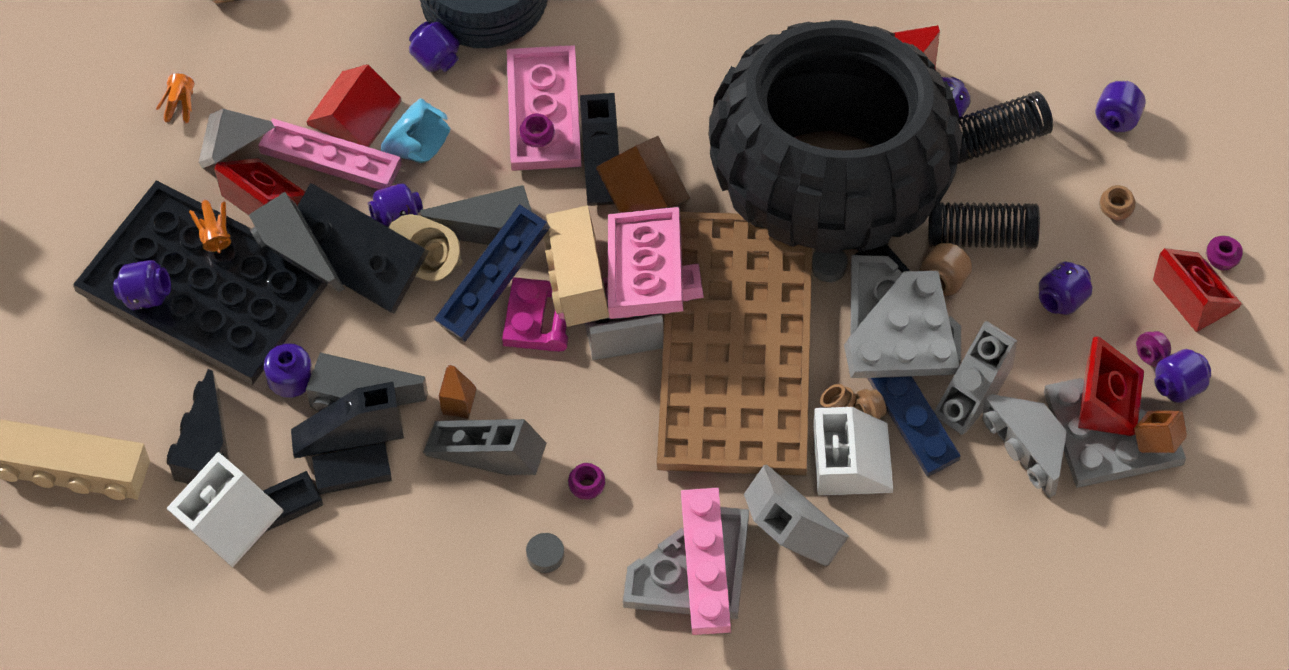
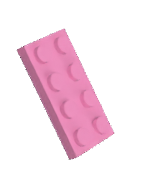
M575 45L507 49L511 171L581 167ZM534 113L547 116L554 125V138L543 147L528 146L520 138V125L527 116ZM535 131V132H533V133H534V134H538V133H541V132H540V131Z
M679 207L608 214V312L610 319L683 311L682 242Z

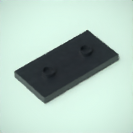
M310 183L298 204V208L340 281L346 287L395 314L429 250L317 185Z

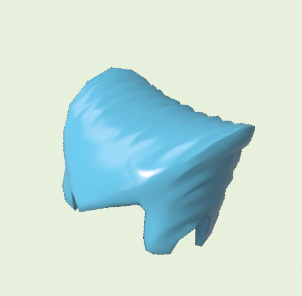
M418 99L406 110L397 123L392 126V129L381 144V151L418 163L428 162L437 154L451 130L443 120L448 119L447 115L441 112L440 109L433 107L430 103H426L424 99Z

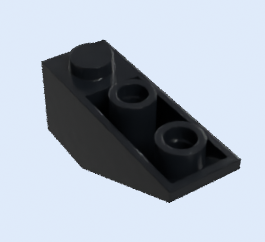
M615 93L580 95L587 205H612L614 202L596 167L619 155Z
M207 369L203 381L197 382L193 392L194 403L190 412H185L180 423L181 434L176 444L173 443L170 446L167 454V465L170 467L174 481L189 484L218 452L229 460L219 389L214 372L210 369Z
M394 382L356 388L292 428L291 438L294 459L403 439L401 412Z

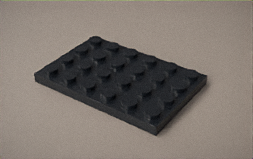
M156 180L74 282L75 292L253 385L264 371V360L269 351L285 343L327 285L279 257L267 245L261 248L253 237L250 227L226 216V230L230 234V245L221 250L220 254L217 251H206L203 248V242L200 241L199 230L189 211H194L198 219L204 220L202 203ZM212 209L217 221L220 212ZM154 260L167 270L171 281V291L169 295H166V299L160 306L131 310L124 305L122 300H118L115 296L114 280L118 278V273L123 265Z

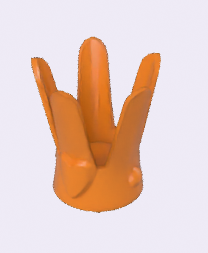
M183 73L172 74L168 77L167 90L156 107V110H159L168 96L164 112L165 122L171 121L179 100L182 101L183 121L185 123L189 122L190 112H192L191 95L193 94L195 83L191 77Z
M204 200L202 201L204 220L198 219L194 211H189L199 230L200 241L203 242V248L206 251H217L220 254L221 250L227 248L231 243L230 234L226 230V202L223 201L221 203L220 215L216 221L210 202Z

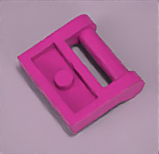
M513 277L502 337L503 346L557 352L567 349L569 339L568 335H566L567 325L565 319H559L556 311L554 312L552 331L548 334L542 333L547 297L552 298L553 292L550 281Z

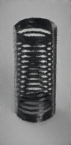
M1035 91L1027 96L1023 95L1021 98L1017 97L1015 100L1011 99L987 109L983 108L981 111L977 110L970 115L960 116L958 123L962 126L963 134L957 165L966 162L968 159L978 158L979 155L983 157L985 153L989 155L991 151L995 153L996 150L1000 151L1002 147L1006 149L1008 146L1012 147L1013 144L1018 145L1019 142L1023 143L1025 140L1035 139L1036 136L1041 137L1050 134L1053 130V117L1045 97L1040 92ZM1036 103H1037V105H1038V107H1039V109H1040V112H1041V115H1042V119H1043V124H1042V120H1041V116H1040V114H1039V111H1038V109H1037V107H1036Z
M941 202L938 206H934L929 214L928 240L930 247L940 244L941 239L942 243H947V215L949 209V243L953 244V218L955 210V245L959 246L960 213L962 210V247L964 248L966 246V216L968 209V247H972L973 211H975L974 246L977 248L979 246L980 208L982 248L985 247L986 210L988 213L987 247L990 248L992 245L993 209L994 248L998 247L999 209L1001 214L1000 247L1003 248L1005 243V211L1007 210L1006 246L1008 249L1010 248L1012 208L1014 215L1013 248H1017L1018 210L1020 211L1019 247L1022 249L1024 246V236L1027 249H1036L1038 247L1040 211L1037 203H1024L1023 206L1018 203L1015 206L1012 202L1009 206L1007 203L1002 205L999 202L996 206L993 202L990 206L986 202L983 206L980 202L977 206L975 202L972 205L967 202L964 206L962 202L959 205L954 202L951 206L949 202L946 205ZM942 213H943V236H942Z

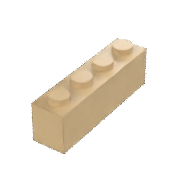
M588 205L546 214L550 229L543 239L546 247L545 253L556 314H564L567 327L609 318L596 237Z
M0 420L1 479L9 482H15L18 479L31 481L44 488H51L53 485L66 487L79 494H87L89 492L101 493L115 500H124L125 498L138 500L150 463L144 443Z

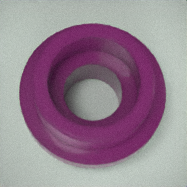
M539 113L527 116L519 129L521 140L531 147H543L549 144L555 135L552 121L547 116ZM540 131L541 133L534 134L533 132Z
M1217 236L1208 243L1206 255L1214 268L1230 270L1240 263L1243 256V248L1236 239L1230 236ZM1220 249L1227 250L1230 253H1224Z
M1159 331L1145 332L1136 341L1139 357L1150 366L1156 367L1160 360L1171 354L1170 341Z
M581 463L569 474V489L574 496L580 499L596 498L605 488V475L596 465ZM584 480H591L593 482L590 486H583L580 483Z

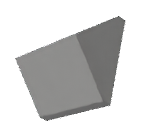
M221 109L210 114L199 158L200 166L204 168L219 162L275 128L272 121L227 109Z
M662 314L613 319L609 317L585 323L592 360L663 348Z

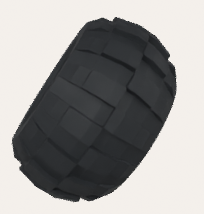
M830 20L815 23L807 21L788 26L787 30H783L781 34H770L747 49L736 68L730 67L717 89L713 100V109L709 117L708 136L710 141V158L722 191L728 190L733 208L741 217L755 227L767 228L770 237L789 246L801 245L814 248L818 253L838 254L841 250L856 249L862 252L887 245L891 237H901L906 233L910 234L922 225L934 206L939 205L954 179L960 154L962 133L958 123L959 113L952 91L947 81L943 82L940 73L935 69V65L921 50L913 44L903 43L895 37L894 33L877 26L870 27L848 20ZM835 131L858 137L873 147L846 151L830 150L809 145L794 137L809 132Z

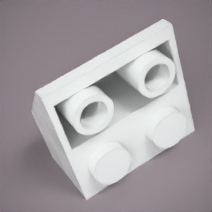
M854 407L815 408L813 434L818 496L893 493L888 423Z
M219 452L167 507L181 523L232 567L284 511Z

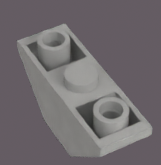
M985 321L934 411L937 418L960 434H965L983 413L986 397L991 394L997 395L1013 367L1018 341L988 321Z
M994 394L989 395L985 399L983 421L986 427L993 434L997 433L1005 443V448L1010 457L1015 461L1019 460L1027 470L1031 483L1037 489L1042 488L1049 498L1054 496L1060 476L1067 430L1044 403Z
M763 465L744 493L753 521L781 546L824 566H828L849 537L847 533L768 465Z

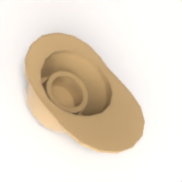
M413 214L400 216L390 224L389 228L429 250L428 255L416 274L417 277L435 282L446 278L457 266L462 265L463 260L460 258L459 240L456 234L448 227Z

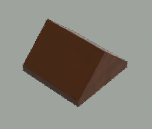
M659 136L642 142L596 167L619 213L673 208L690 199Z

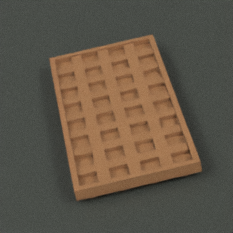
M680 212L682 266L699 264L704 298L683 301V311L665 314L657 470L758 474L763 465H768L779 475L806 476L812 248L801 245L792 247L777 241L768 235L767 228L755 227L736 213Z

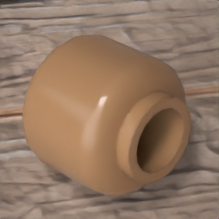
M940 243L931 249L923 260L919 271H938L944 296H952L959 292L970 276L972 262L969 255L959 246L951 243Z

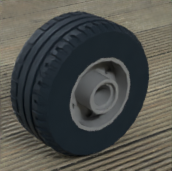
M420 0L425 19L430 24L433 22L443 24L458 39L459 45L471 48H494L518 40L532 30L544 14L548 0Z

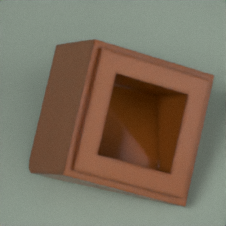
M448 365L439 392L441 412L443 415L469 419L476 394V386L455 366Z
M1148 411L1134 428L1138 449L1142 453H1175L1187 437L1183 411Z

